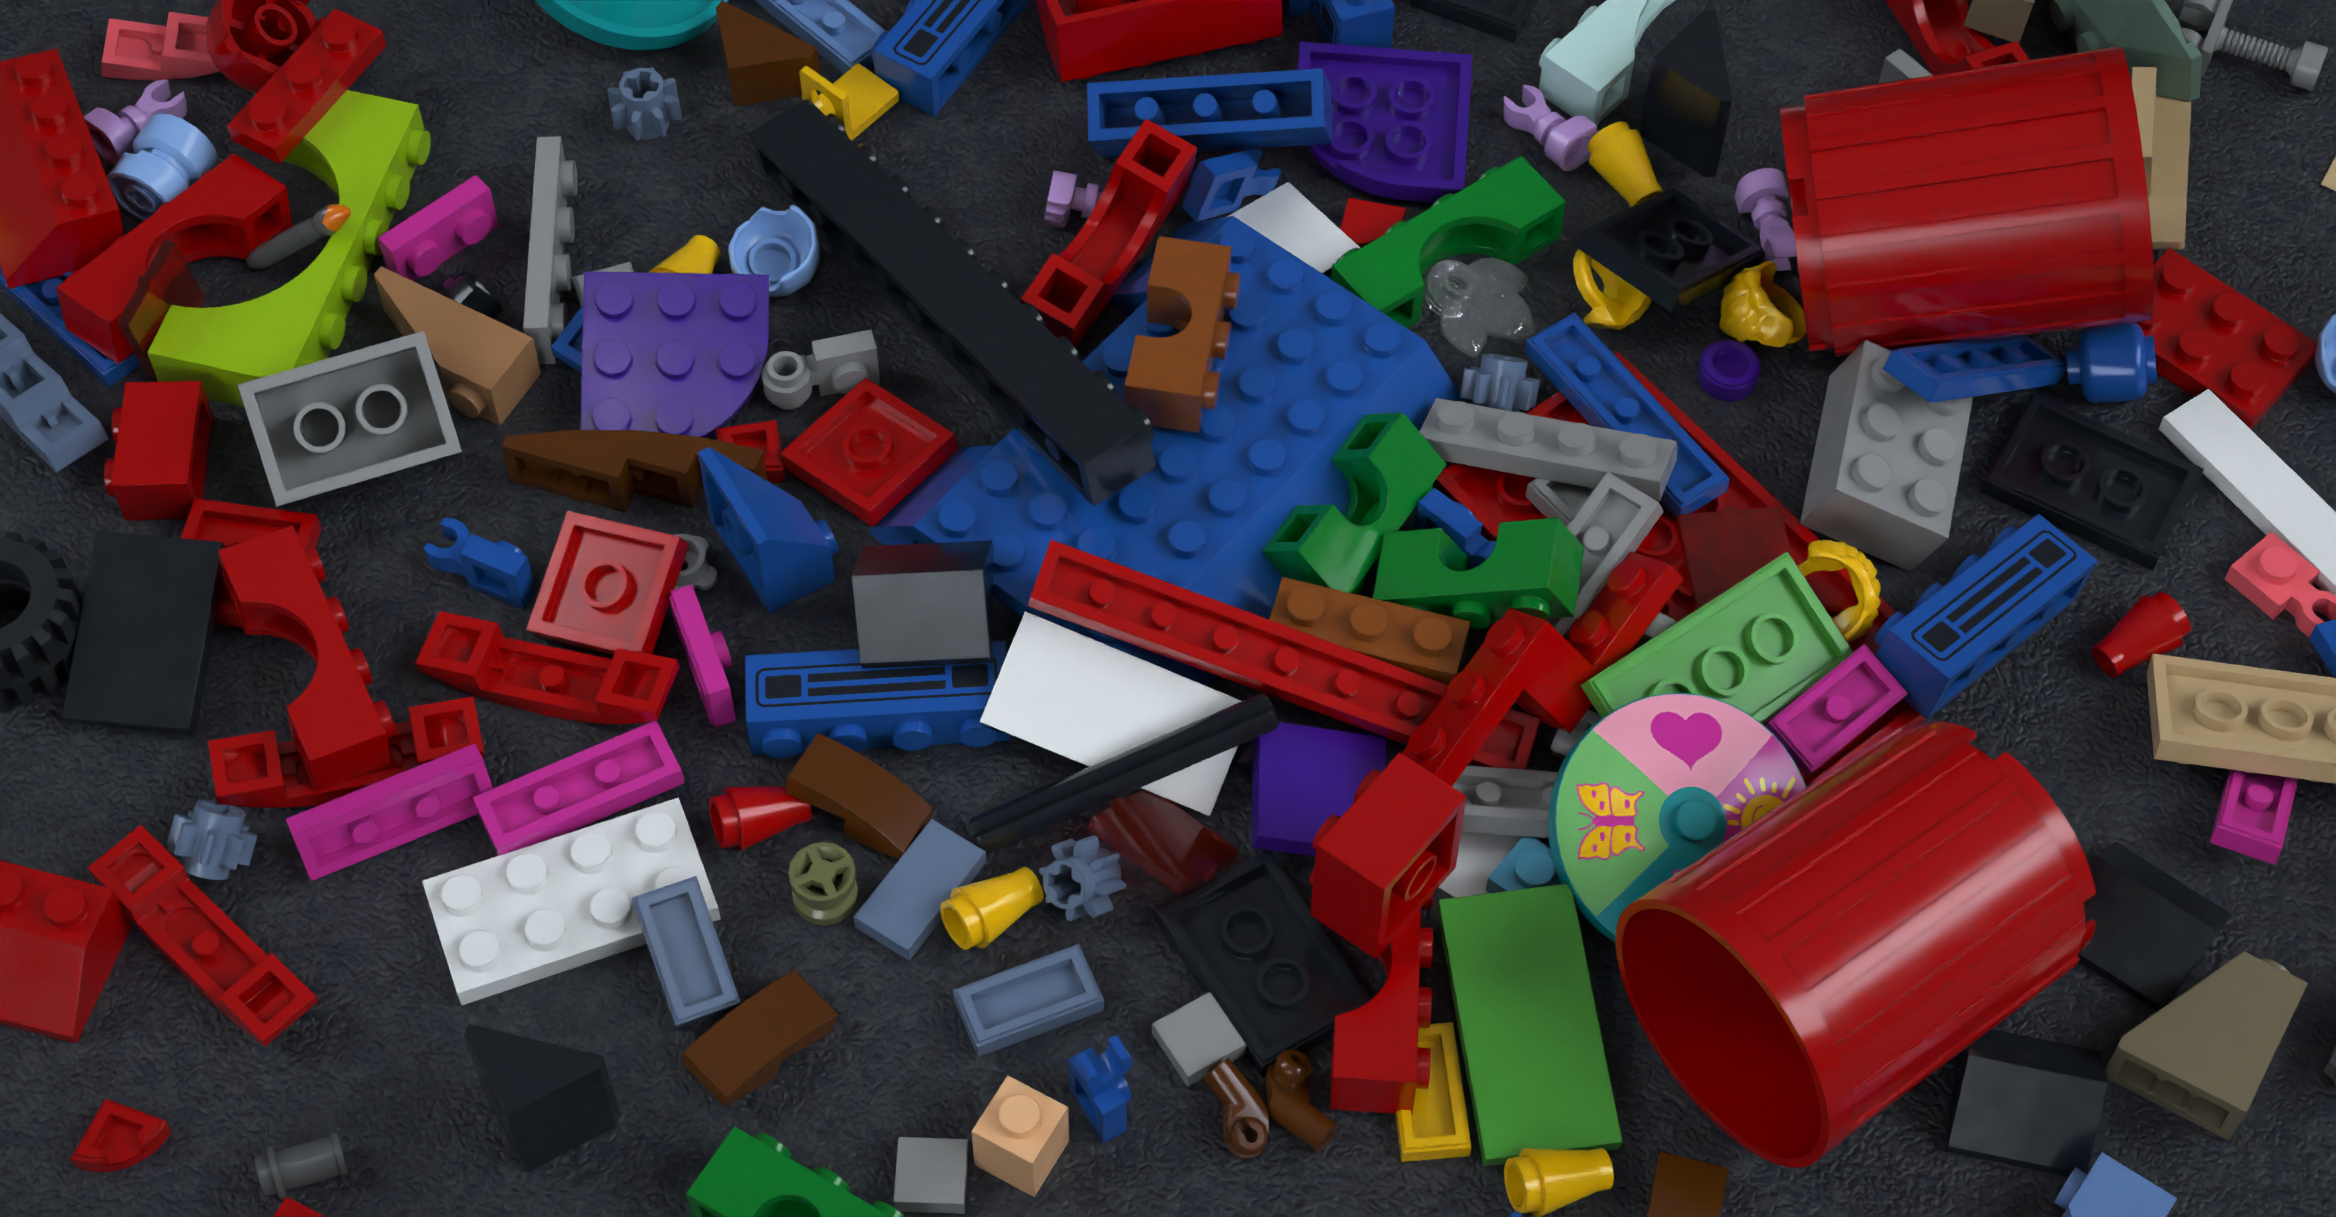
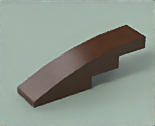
M564 430L506 436L501 445L511 482L625 513L635 493L693 509L701 490H704L698 452L708 447L768 481L763 450L698 436L641 430Z

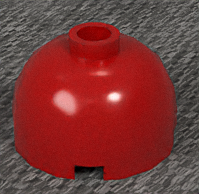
M216 0L206 22L207 48L215 66L230 82L246 91L257 93L324 21V18L321 16L316 21L313 12L306 6L311 0Z

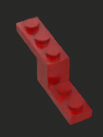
M1630 551L1623 562L1612 570L1606 585L1586 612L1573 623L1566 639L1548 621L1509 608L1504 616L1489 629L1484 643L1464 670L1451 680L1446 694L1427 720L1412 733L1408 745L1402 754L1450 786H1453L1514 702L1528 715L1539 718L1540 722L1571 734L1592 705L1580 685L1632 651L1683 581L1682 576L1669 563Z

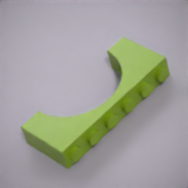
M346 90L283 161L302 167L324 181L338 197L339 204L345 205L351 210L350 217L340 230L331 235L318 257L302 273L282 287L250 301L222 307L193 308L171 305L147 352L158 382L201 381L207 399L244 407L238 384L327 359L331 349L335 350L340 346L344 337L347 314L353 302H359L364 295L367 285V272L375 255L380 256L382 254L378 237L389 231V225L396 210H402L405 207L410 192V180L417 165H423L426 162L430 152L431 136L429 131L424 128L418 104Z

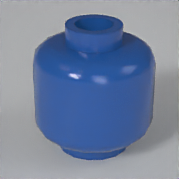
M2115 323L2084 327L2079 334L2078 348L2066 349L2069 385L2081 384L2083 396L2090 403L2138 400L2146 394L2148 384L2157 383L2154 335L2144 336L2142 328L2137 323Z

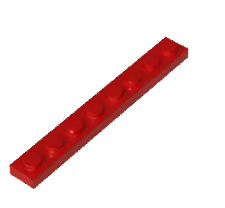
M1051 540L1047 547L1027 603L1028 607L1408 745L1412 733L1427 720L1446 694L1448 685L1054 540ZM1510 708L1468 766L1526 770L1540 719Z

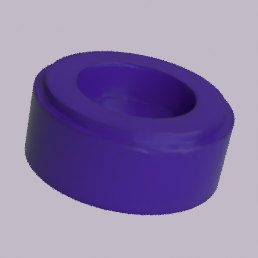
M1735 340L1714 342L1706 347L1701 355L1697 371L1698 382L1701 388L1713 398L1722 401L1742 400L1748 397L1756 388L1761 370L1760 359L1751 347Z

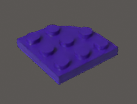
M1300 41L1297 70L1323 68L1331 85L1333 144L1306 145L1307 149L1332 175L1371 196L1435 203L1446 194L1458 193L1465 187L1473 55Z
M584 271L581 430H641L698 436L709 439L715 436V429L722 428L742 408L745 409L760 384L762 369L767 361L769 344V275Z

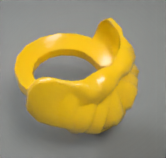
M1580 249L1576 251L1573 260V273L1576 284L1584 300L1593 308L1584 317L1583 322L1592 329L1620 330L1639 320L1648 309L1651 298ZM1591 266L1604 283V294L1598 289L1593 279Z
M1773 261L1763 262L1757 266L1743 269L1733 276L1730 284L1724 288L1719 327L1725 334L1737 339L1739 342L1757 340L1766 346L1782 347L1787 343L1791 344L1801 340L1807 332L1804 311L1788 292L1773 283V277L1776 272V264Z
M1832 540L1811 542L1808 546V559L1797 565L1804 577L1815 571L1847 569L1859 603L1844 609L1840 614L1831 618L1849 644L1865 634L1873 626V621L1879 616L1877 609L1881 604L1879 599L1881 585L1875 578L1877 570L1862 551H1858L1856 547L1850 546L1845 542H1834Z

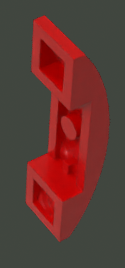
M439 611L415 662L418 671L475 696L544 716L601 724H634L658 720L680 668L677 659L617 647L613 658L610 659L504 637L499 624L496 622Z
M474 696L408 707L410 721L395 723L397 736L388 739L391 765L317 792L314 791L293 741L278 743L275 730L208 741L217 803L256 808L318 806L472 744H476L482 758H485Z
M142 825L138 826L87 867L89 873L100 886L114 889L127 917L209 1001L264 1047L318 1003L316 995L272 952L267 955L189 879L184 866Z

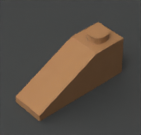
M380 266L375 272L374 277L385 313L403 337L421 331L425 332L442 390L448 401L455 409L468 417L476 418L480 416L500 426L541 375L533 338Z

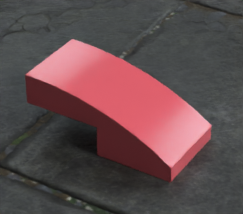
M169 12L167 26L109 18L102 56L101 77L127 80H174L220 72L215 66L207 48L206 22L208 17Z

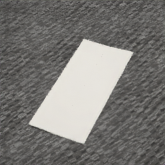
M1025 611L980 722L1090 767L1237 704L1241 700ZM1238 746L1141 788L1210 816Z

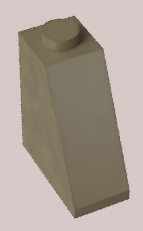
M2243 951L2124 1034L2104 1069L2107 1079L2229 1141L2254 1099L2308 982L2291 975L2283 965L2273 960L2259 959Z

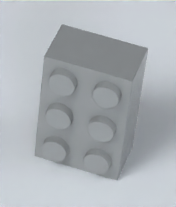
M424 331L238 384L276 506L462 452Z
M1864 340L1829 376L1800 525L1837 541L1845 542L1850 546L1856 547L1858 550L1911 572L1949 538L1973 397L1929 403L1882 369L1891 353L1890 350Z

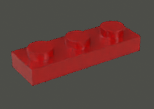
M335 8L227 125L231 140L280 164L385 49L387 45L383 30Z

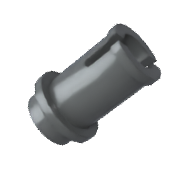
M338 1132L279 1150H275L274 1144L267 1145V1153L254 1156L264 1197L278 1194L280 1200H283L287 1197L286 1191L339 1175H349Z

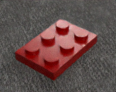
M2169 248L2153 264L2152 320L2134 322L2140 325L2144 336L2154 335L2156 371L2194 397L2207 389L2211 390L2243 423L2252 429L2315 360L2317 342Z

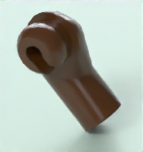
M1297 1050L1282 1051L1277 1056L1275 1062L1270 1064L1265 1076L1269 1114L1279 1125L1317 1152H1321L1333 1138L1338 1124L1310 1104L1308 1076L1312 1072V1064L1308 1057Z
M1226 1056L1207 1070L1201 1078L1223 1104V1140L1229 1151L1241 1158H1252L1260 1154L1267 1144L1269 1110L1264 1100L1230 1058Z

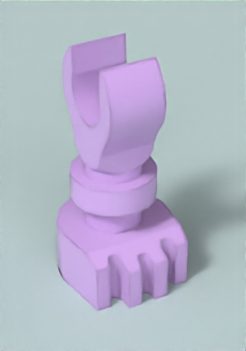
M158 80L149 84L144 89L141 98L134 107L132 105L126 106L117 113V116L107 109L99 107L83 116L98 155L109 164L116 165L125 152L130 154L134 152L132 148L134 139L152 116L163 113L183 119L187 113L184 92L165 102L171 97L168 80Z
M1523 85L1522 102L1527 107H1519L1504 96L1505 122L1514 129L1533 134L1534 139L1545 147V156L1563 171H1572L1589 160L1591 155L1587 150V144L1599 131L1597 130V125L1585 115L1574 116L1566 120L1557 112H1551L1545 103L1543 93L1534 86Z
M1762 168L1746 174L1739 180L1735 193L1736 205L1739 213H1751L1755 228L1760 230L1761 247L1765 251L1762 261H1773L1776 264V271L1791 270L1788 257H1797L1794 231L1787 222L1789 217L1785 205L1789 198L1784 175L1780 170Z
M1054 170L1047 200L1044 226L1064 228L1068 224L1070 210L1082 211L1081 217L1088 219L1103 193L1098 191L1099 185L1087 183V188L1076 187V174Z

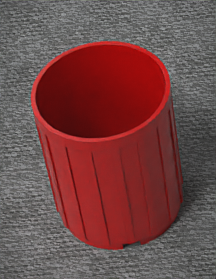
M2121 46L1804 95L1805 104L1780 107L1792 222L1810 352L1834 349L1835 356L1837 357L1850 355L1864 340H1868L1888 350L1974 339L1980 340L2152 320L2154 312V266L2146 175L2133 87L2126 57Z
M1943 721L1927 722L1914 729L1903 731L1901 728L1893 730L1629 904L1622 911L1618 919L1615 945L1619 971L1633 1010L1655 1051L1688 1096L1720 1129L1744 1148L1769 1162L1790 1168H1803L1815 1163L1841 1144L1846 1137L2073 969L2080 960L2078 957L2079 952L2089 944L2093 937L2097 922L2090 919L2085 923L2084 902L2094 896L2096 890L2089 864L2074 831L2042 785L2007 751L1993 760L1981 750L1969 744V742L1977 738L1975 731L1958 724Z

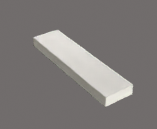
M2207 389L2164 416L2159 430L2194 465L2203 468V474L2266 536L2273 532L2317 568L2320 573L2315 584L2322 591L2331 592L2336 596V512L2211 390Z

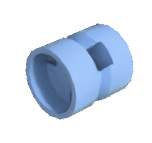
M158 113L149 119L134 139L132 148L135 154L125 152L109 172L107 179L117 204L143 222L153 215L161 205L173 200L198 181L206 171L213 169L218 156L210 140L195 126L174 115Z

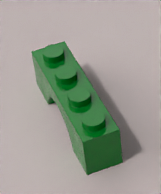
M1520 156L1501 168L1493 167L1487 170L1477 182L1458 193L1442 196L1430 209L1411 220L1395 223L1383 236L1360 249L1353 248L1348 250L1332 265L1331 280L1402 326L1409 328L1421 319L1424 293L1422 276L1429 268L1445 258L1460 254H1484L1516 265L1560 239L1566 201Z

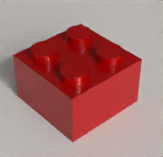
M1400 752L1382 772L1377 768L1370 771L1359 785L1351 807L1342 817L1336 814L1330 816L1320 827L1313 840L1312 848L1316 851L1315 866L1309 878V884L1313 886L1310 915L1374 959H1377L1456 868L1467 796Z

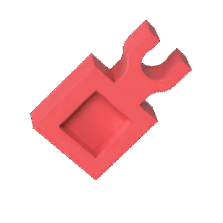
M2270 532L2233 563L2224 579L2271 619L2277 617L2282 611L2287 610L2294 616L2299 630L2307 637H2310L2316 625L2324 623L2313 612L2322 613L2329 620L2336 619V596L2331 592L2321 591L2313 586L2320 571L2273 532Z

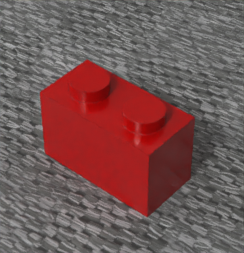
M201 381L125 382L122 407L114 408L112 413V434L116 444L114 459H107L104 467L106 492L108 496L116 497L125 520L187 519L194 499H203L214 415Z

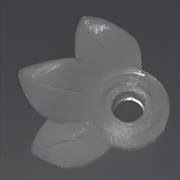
M1482 258L1470 265L1455 260H1444L1436 263L1426 275L1424 281L1426 302L1430 309L1440 316L1441 331L1445 338L1466 355L1476 358L1486 343L1487 335L1508 339H1529L1533 334L1534 327L1530 309L1523 298L1518 295L1526 286L1528 278L1514 265L1492 258Z

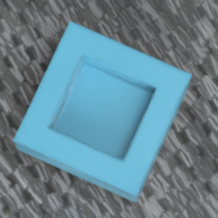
M1522 836L1488 877L1486 891L1496 893L1561 885L1562 883L1552 859L1551 849L1534 837Z

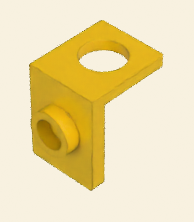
M855 64L833 84L808 66L803 67L799 71L803 101L808 98L825 116L830 113L835 115L843 125L851 141L899 101L898 90L860 64ZM816 90H818V91H820V92H822V93H821L820 95H817Z

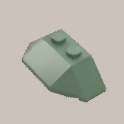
M2165 0L2049 1V12L2055 27L2060 32L2066 31L2075 42L2078 52L2121 46L2128 64L2131 82L2132 67H2157L2156 95L2184 101H2192L2200 97L2202 54L2192 41L2189 42L2184 36L2178 19Z

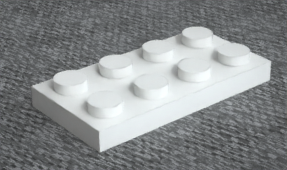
M679 797L422 880L461 1006L645 945L646 941L632 904V897L697 876L712 922L720 920L719 909Z

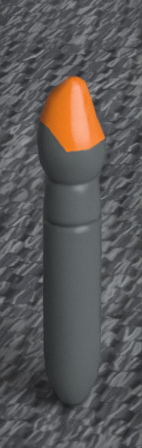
M341 204L324 206L315 213L314 217L304 220L258 245L248 255L246 264L254 270L264 269L311 245L325 235H333L348 220L351 210Z

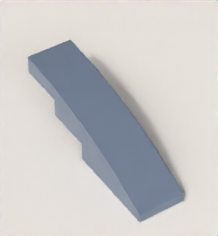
M0 313V416L57 473L109 438L100 421L71 396L62 377L33 352L25 335Z

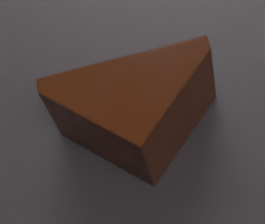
M723 0L716 7L721 48L734 107L802 96L799 71L803 67L808 66L820 74L817 47Z

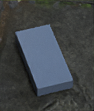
M931 819L855 914V928L910 961L942 920L940 913L941 903L950 898L953 888L972 882L987 862L986 851Z
M697 876L632 897V904L675 1028L739 1006L741 1002Z
M1079 944L953 990L954 1003L977 1057L1104 1011V999Z

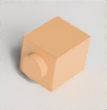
M1007 1075L971 1131L974 1165L1035 1197L1069 1143L1068 1107Z

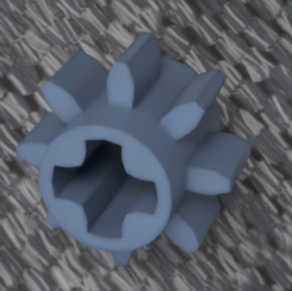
M653 67L637 68L629 72H623L624 76L620 80L619 88L612 87L607 90L614 128L618 130L627 127L629 133L638 141L640 139L648 140L659 136H666L670 120H681L682 118L676 80L669 78L663 81L661 75Z
M1482 354L1480 367L1471 366V369L1464 368L1460 398L1472 399L1474 405L1519 412L1520 409L1529 410V408H1535L1540 379L1526 377L1528 361L1499 354Z
M214 800L196 801L194 811L189 810L187 816L175 814L166 845L175 847L174 854L181 856L179 862L184 866L187 873L205 879L225 880L229 876L230 869L236 870L237 864L249 866L258 835L248 832L250 826L244 824L246 813L240 808L232 805L218 804Z
M1096 835L1078 840L1077 842L1071 838L1051 846L1057 861L1039 868V873L1044 876L1043 887L1047 895L1045 901L1053 903L1058 908L1065 909L1068 921H1073L1088 914L1095 918L1112 911L1113 905L1108 895L1126 888V883L1121 880V867L1118 862L1120 855L1112 853L1106 848L1099 847V839Z

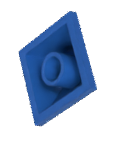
M708 447L698 452L710 523L768 614L835 582L832 555L838 553L839 549L830 527L823 519L814 521L800 500L716 450Z

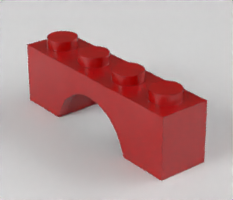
M1885 0L1933 75L2029 60L2017 41L1997 47L1989 42L1980 31L1965 27L1964 23L1969 12L1967 0Z
M1144 120L1115 162L1105 189L1080 232L1063 252L1058 255L1051 254L1020 300L1022 305L1029 302L1036 308L1046 328L1056 338L1064 336L1073 344L1075 349L1078 348L1189 185L1197 152L1196 146L1152 121Z
M233 153L214 169L206 171L198 181L173 200L161 205L153 215L128 234L116 239L108 249L83 268L71 273L63 283L56 287L66 330L117 364H120L157 334L162 320L156 292L161 283L173 271L192 261L209 257H233L247 260L250 252L258 245L293 227L287 187Z
M293 525L218 550L224 585L246 635H269L291 641L304 649L317 665L315 674L308 687L286 707L291 737L314 791L323 790L391 765L388 739L397 736L393 719L385 701L382 699L373 703L366 686L373 684L369 666L360 647L349 650L342 634L349 632L348 622L337 596L326 599L319 583L326 581V576L314 545L303 548Z
M1434 893L1378 956L1377 959L1380 961L1387 978L1379 993L1363 1006L1335 1016L1331 1057L1330 1110L1397 1114V1111L1411 1110L1412 1114L1416 1089H1429L1431 1049L1428 1047H1418V1028H1430L1432 987L1419 986L1420 968H1431L1433 928L1420 927L1421 909L1432 910Z

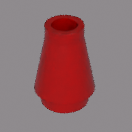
M2157 592L2152 597L2143 595L2103 640L2091 648L2092 656L2096 664L2106 675L2111 678H2117L2123 672L2150 661L2152 653L2164 655L2182 647L2183 637L2191 632L2190 621L2182 607L2170 595L2164 592Z
M787 786L725 787L722 795L710 797L709 812L714 835L719 846L722 849L735 846L738 851H742L797 824L811 821V804L786 794Z

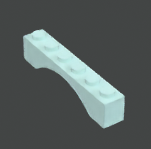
M1606 0L1599 7L1591 6L1585 11L1577 26L1563 39L1555 38L1543 51L1539 61V66L1542 68L1539 90L1543 93L1544 98L1570 116L1585 115L1595 125H1598L1628 98L1635 60V48L1650 23L1664 8L1676 0Z

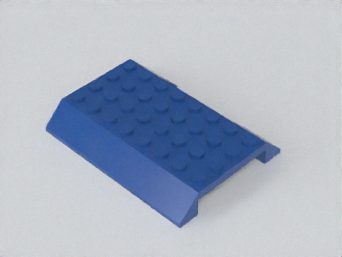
M1234 216L1188 222L1170 237L1231 246V272L1241 273L1236 310L1225 309L1223 317L1224 322H1231L1227 356L1225 360L1215 358L1212 369L1213 372L1221 373L1217 405L1215 410L1204 409L1199 433L1153 426L1155 437L1150 441L1156 467L1093 507L1013 428L997 445L957 447L958 450L874 527L870 526V534L885 545L992 540L994 545L993 596L1023 617L1026 611L1202 685L1211 687L1220 676L1028 607L1027 603L1050 541L1060 542L1270 619L1283 576L1261 551L1296 505L1334 504L1343 516L1346 514L1350 502L1349 485L1343 473L1331 459L1365 414L1403 412L1420 432L1436 398L1465 402L1463 398H1460V392L1426 340ZM1154 254L1118 287L1110 299L1112 305L1129 315V317L1082 362L1093 373L1097 370L1103 372L1115 388L1117 396L1124 403L1125 381L1136 335L1164 338L1181 332L1168 325L1147 322V284Z

